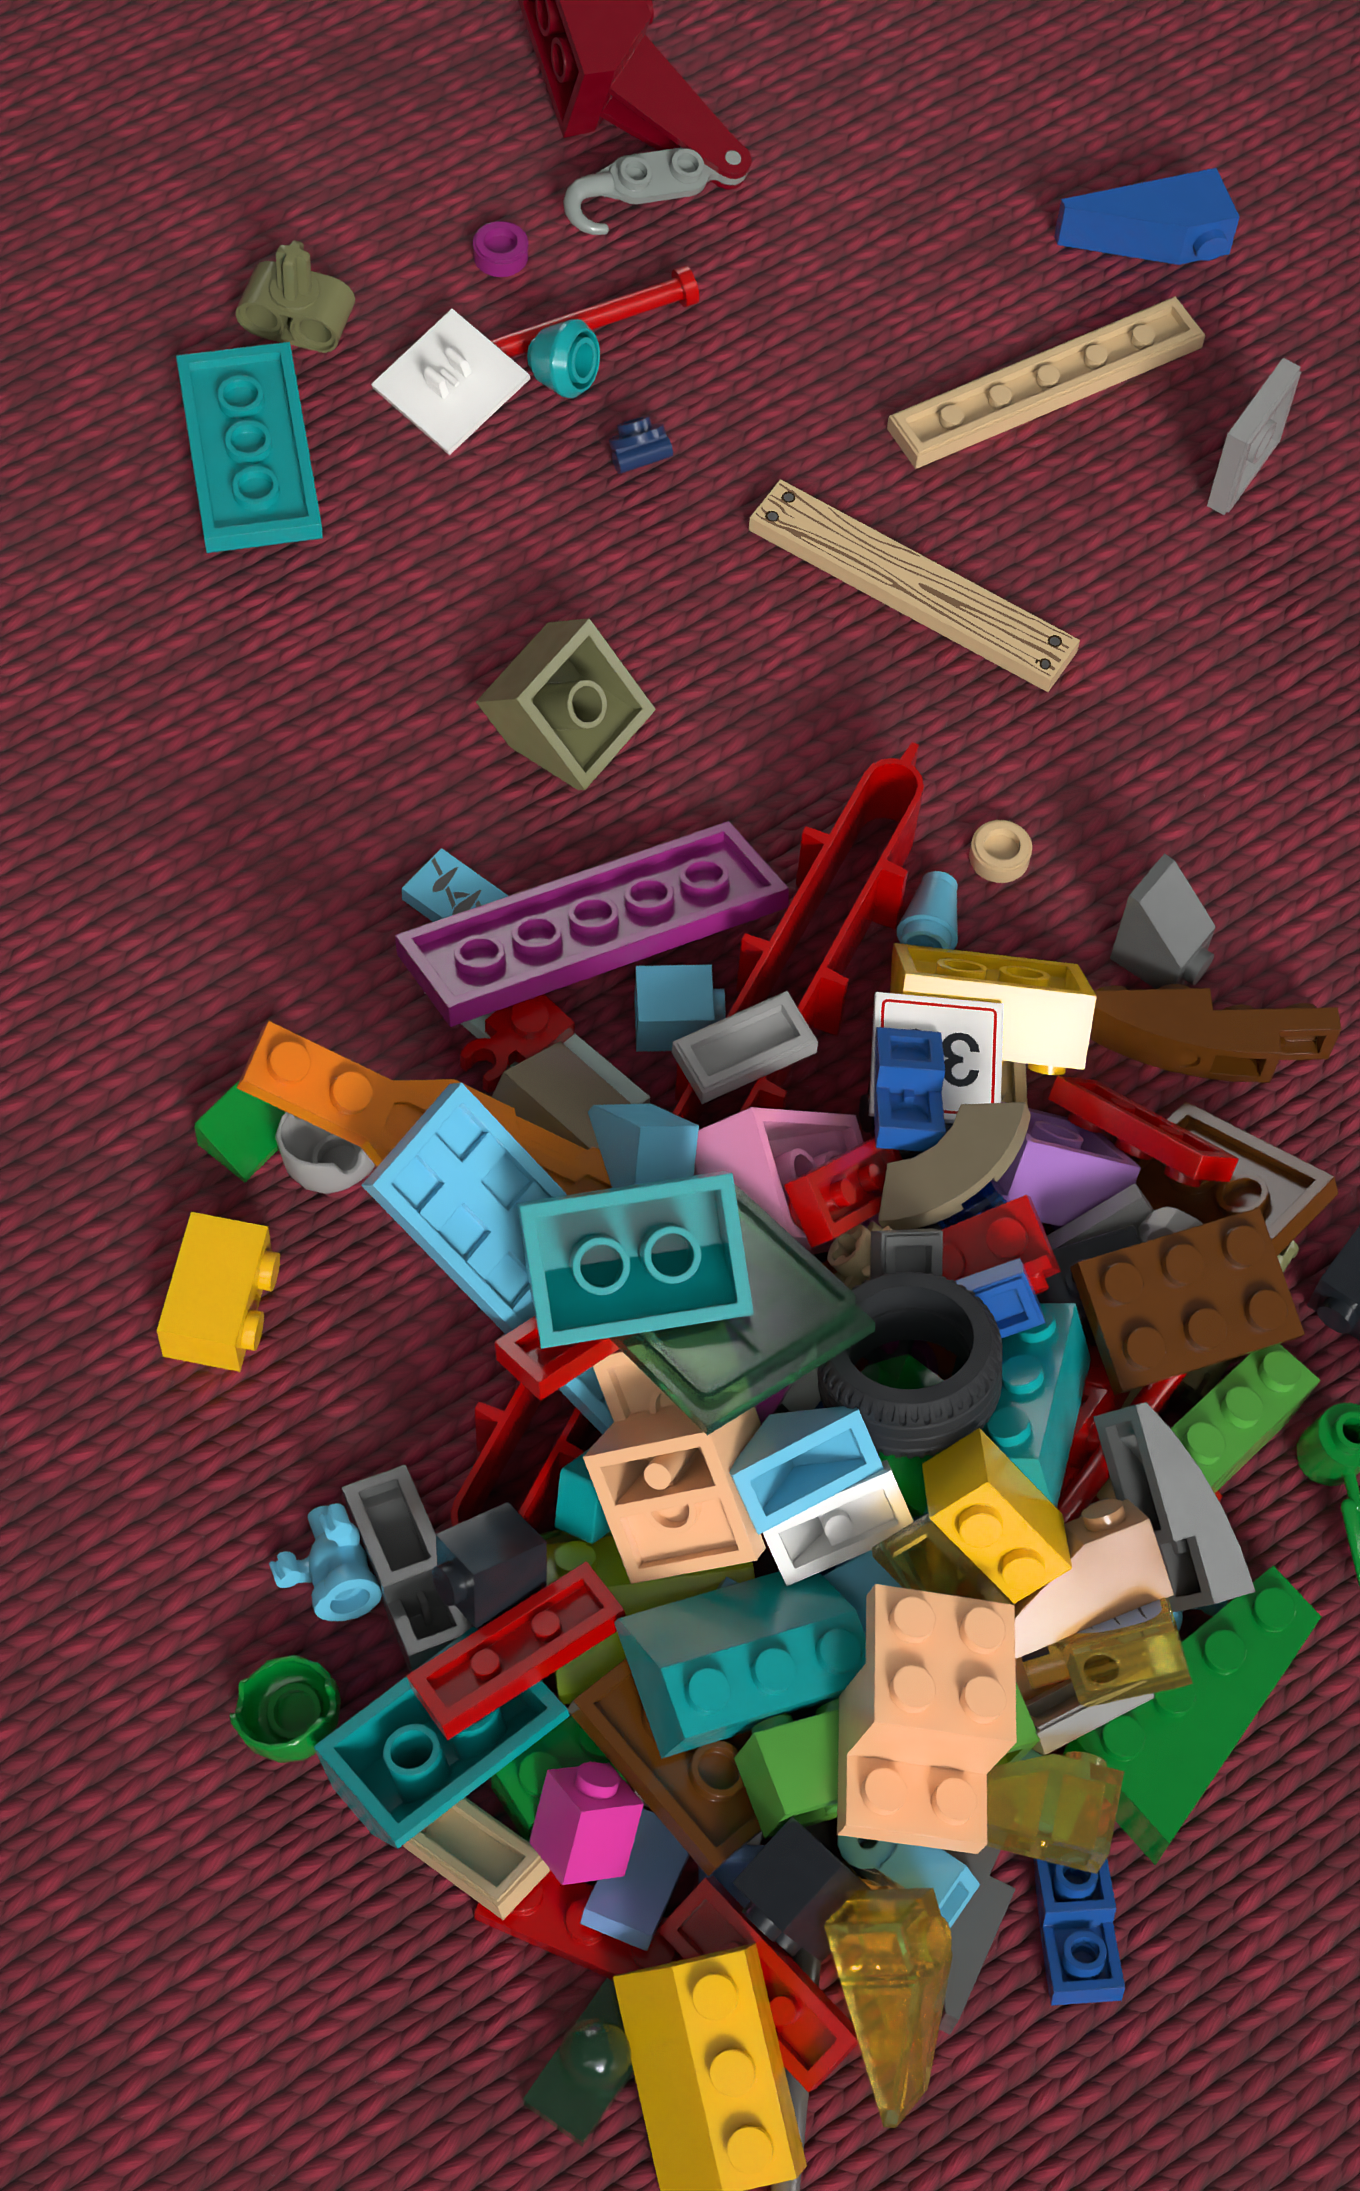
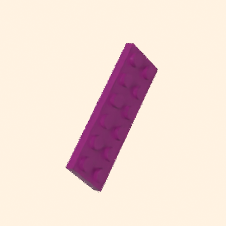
M727 821L395 935L396 951L398 957L448 1025L452 1027L788 908L789 888L737 829Z

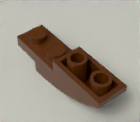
M1170 984L1158 989L1128 990L1123 986L1111 985L1094 991L1096 1002L1089 1039L1130 1059L1171 1072L1223 1081L1270 1083L1279 1060L1329 1059L1340 1034L1341 1023L1338 1007L1317 1008L1313 1004L1297 1003L1283 1009H1255L1252 1006L1240 1004L1232 1005L1222 1010H1213L1210 988H1189L1182 984Z

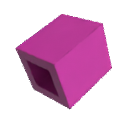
M586 1762L576 1767L547 1770L529 1843L562 1885L623 1877L626 1873L644 1803L610 1763Z

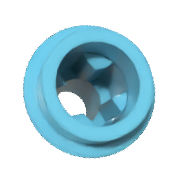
M932 871L922 877L921 884L897 927V937L900 944L955 949L958 943V884L951 875L941 871Z

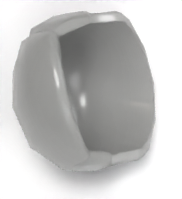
M288 1112L281 1117L275 1135L277 1146L287 1173L305 1189L324 1194L340 1192L357 1184L372 1172L375 1164L361 1147Z

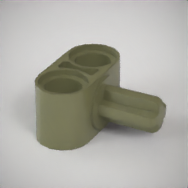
M293 240L290 245L279 246L276 251V262L264 261L255 266L235 315L240 325L251 334L281 343L290 342V345L326 353L331 352L337 347L356 299L354 292L341 280L311 271L310 254L304 251V244L302 242Z

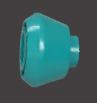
M571 319L543 328L529 345L527 353L528 365L538 382L564 398H575L586 391L596 378L600 363L598 339L591 328L584 321L578 319Z

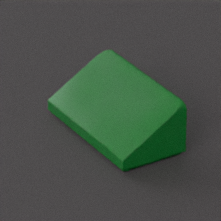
M238 1081L198 1119L194 1127L198 1146L245 1183L279 1150L275 1135L281 1117L286 1111L237 1089Z

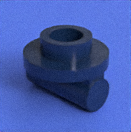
M650 416L634 418L616 425L619 434L609 439L612 449V461L618 474L673 456L672 444L666 435L664 424L652 425Z

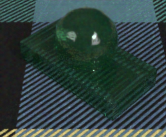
M608 1978L605 1980L575 2025L565 2033L561 2045L523 2098V2105L582 2147L634 2073L631 2047L625 2034L613 1981Z

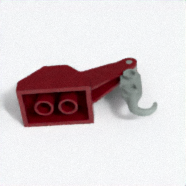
M518 0L563 138L594 132L601 121L605 119L658 150L620 157L596 174L576 179L567 188L563 200L565 215L572 225L580 231L591 235H605L608 233L609 227L607 224L595 223L583 214L581 203L584 199L603 196L618 199L629 204H643L697 195L705 188L708 181L727 190L736 189L743 184L752 163L749 150L722 124L645 35L648 25L652 24L654 18L652 0Z

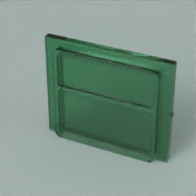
M735 1184L754 1315L609 1338L707 1436L875 1331V1321L856 1305V1296L853 1291Z

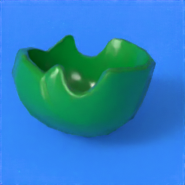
M297 1655L271 1659L253 1672L249 1678L239 1682L235 1713H230L229 1715L230 1722L245 1744L255 1754L279 1763L306 1760L316 1753L314 1746L335 1731L338 1725L341 1705L339 1687L330 1673L320 1663Z

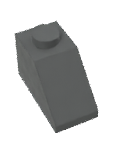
M1165 853L1129 895L1110 956L1111 960L1155 989L1170 984L1183 985L1185 981L1195 985L1205 974L1214 958V954L1208 951L1216 926L1176 861Z

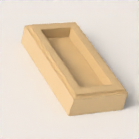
M466 1797L403 1845L404 1848L502 1920L514 1910L550 1871L549 1867L529 1842Z

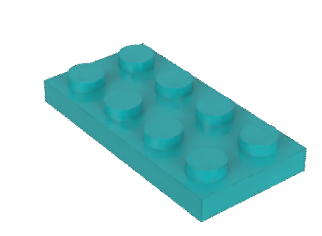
M290 342L177 355L206 553L323 538L322 523Z

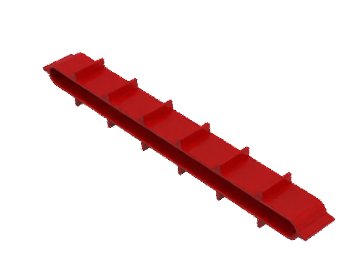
M912 742L900 759H881L870 765L864 772L830 834L807 826L802 833L796 886L800 888L770 941L747 933L744 934L741 941L736 991L740 992L727 1017L767 999L861 829L867 822L875 818H889L899 824L797 1007L811 1031L813 1028L836 1036L839 1034L849 979L842 976L871 922L892 929H896L899 923L908 871L902 868L912 849L924 789L922 775L915 767L919 748L918 744ZM794 1063L757 1079L740 1112L751 1107L785 1110L787 1091L782 1089L781 1086ZM677 1064L675 1100L679 1102L673 1114L697 1124L709 1101L701 1104L682 1069ZM521 1382L505 1411L482 1402H478L475 1407L476 1448L480 1455L454 1499L451 1509V1527L478 1516L541 1403ZM575 1408L518 1511L536 1531H538L558 1494L562 1468L584 1453L582 1449L595 1427L577 1408Z

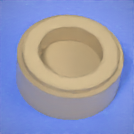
M1006 820L987 822L980 826L973 835L969 851L970 863L975 872L988 881L996 883L1014 881L1021 877L1028 868L1032 854V842L1028 833L1021 826Z

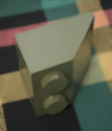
M590 618L548 622L476 701L512 749L577 790H586L656 710Z

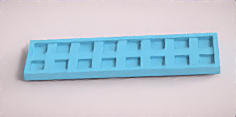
M463 1083L449 1084L361 1186L477 1306L507 1334L535 1316L516 1203L565 1196L567 1194ZM661 1330L644 1332L632 1341L657 1336ZM593 1367L559 1388L602 1434L612 1425L613 1419Z

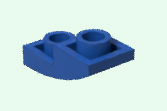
M1105 1844L1035 1849L1033 1857L1037 1905L1051 2006L1122 2001L1125 1984L1113 1924L1116 1903Z

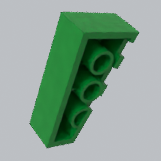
M1274 1566L1253 1582L1256 1592L1234 1598L1149 1670L1154 1673L1158 1687L1154 1691L1153 1699L1069 1742L1060 1759L1071 1772L1091 1783L1088 1791L1154 1865L1160 1860L1322 1617Z

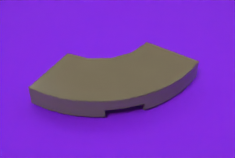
M1026 1103L961 1104L953 1126L935 1146L914 1158L888 1163L878 1218L882 1229L886 1226L893 1230L918 1229L937 1223L963 1210L964 1208L961 1204L979 1192L991 1180L997 1182L1014 1161L1026 1136L1031 1117Z

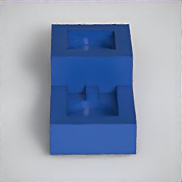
M876 1027L874 1047V1124L876 1148L924 1152L935 1146L945 1135L946 1129L942 1101L945 1063L941 1032Z

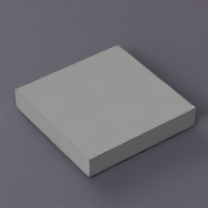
M1282 358L1227 434L1208 500V507L1223 515L1226 512L1229 513L1280 442L1301 375L1300 366Z

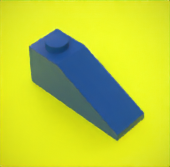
M1217 168L1061 199L1054 238L1059 246L1181 265L1200 260L1210 261L1219 256L1229 255L1240 216Z

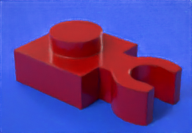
M545 994L497 1010L485 1019V1033L491 1038H479L469 1042L461 1051L460 1067L467 1071L478 1061L491 1062L494 1067L483 1076V1088L488 1093L495 1091L503 1072L508 1070L510 1065L515 1061L519 1064L560 1041L564 1043L574 1035L575 1022Z

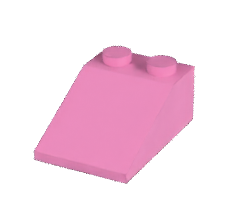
M751 1107L698 1130L694 1175L720 1171L733 1173L745 1259L748 1263L760 1264L829 1252L835 1239L811 1248L804 1231L795 1224L790 1213L789 1196L784 1184L863 1143L856 1115ZM879 1213L860 1224L867 1228L870 1222L874 1221L881 1227L878 1222Z

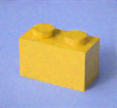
M196 1212L190 1213L157 1327L163 1357L238 1372L241 1371L246 1349L256 1351L260 1343L264 1324V1312L257 1311L262 1291H273L279 1272L280 1253L272 1252L268 1226Z
M980 1428L922 1464L929 1518L1014 1604L1072 1569L1062 1513Z

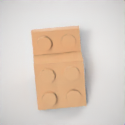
M716 1322L630 1341L594 1365L593 1368L613 1423L583 1456L630 1583H639L757 1561L766 1547L761 1534L758 1535L754 1529L729 1472L737 1457L760 1428L761 1423L724 1322Z
M875 1584L866 1595V1664L839 1696L837 1835L978 1854L987 1845V1773L1017 1743L1014 1605Z

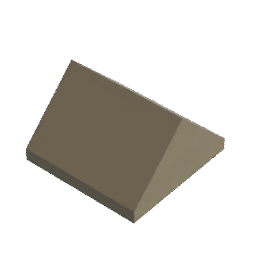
M561 1041L504 1071L492 1095V1098L513 1107L516 1116L587 1150L591 1147L599 1149L588 1115L590 1108L593 1105L631 1104Z

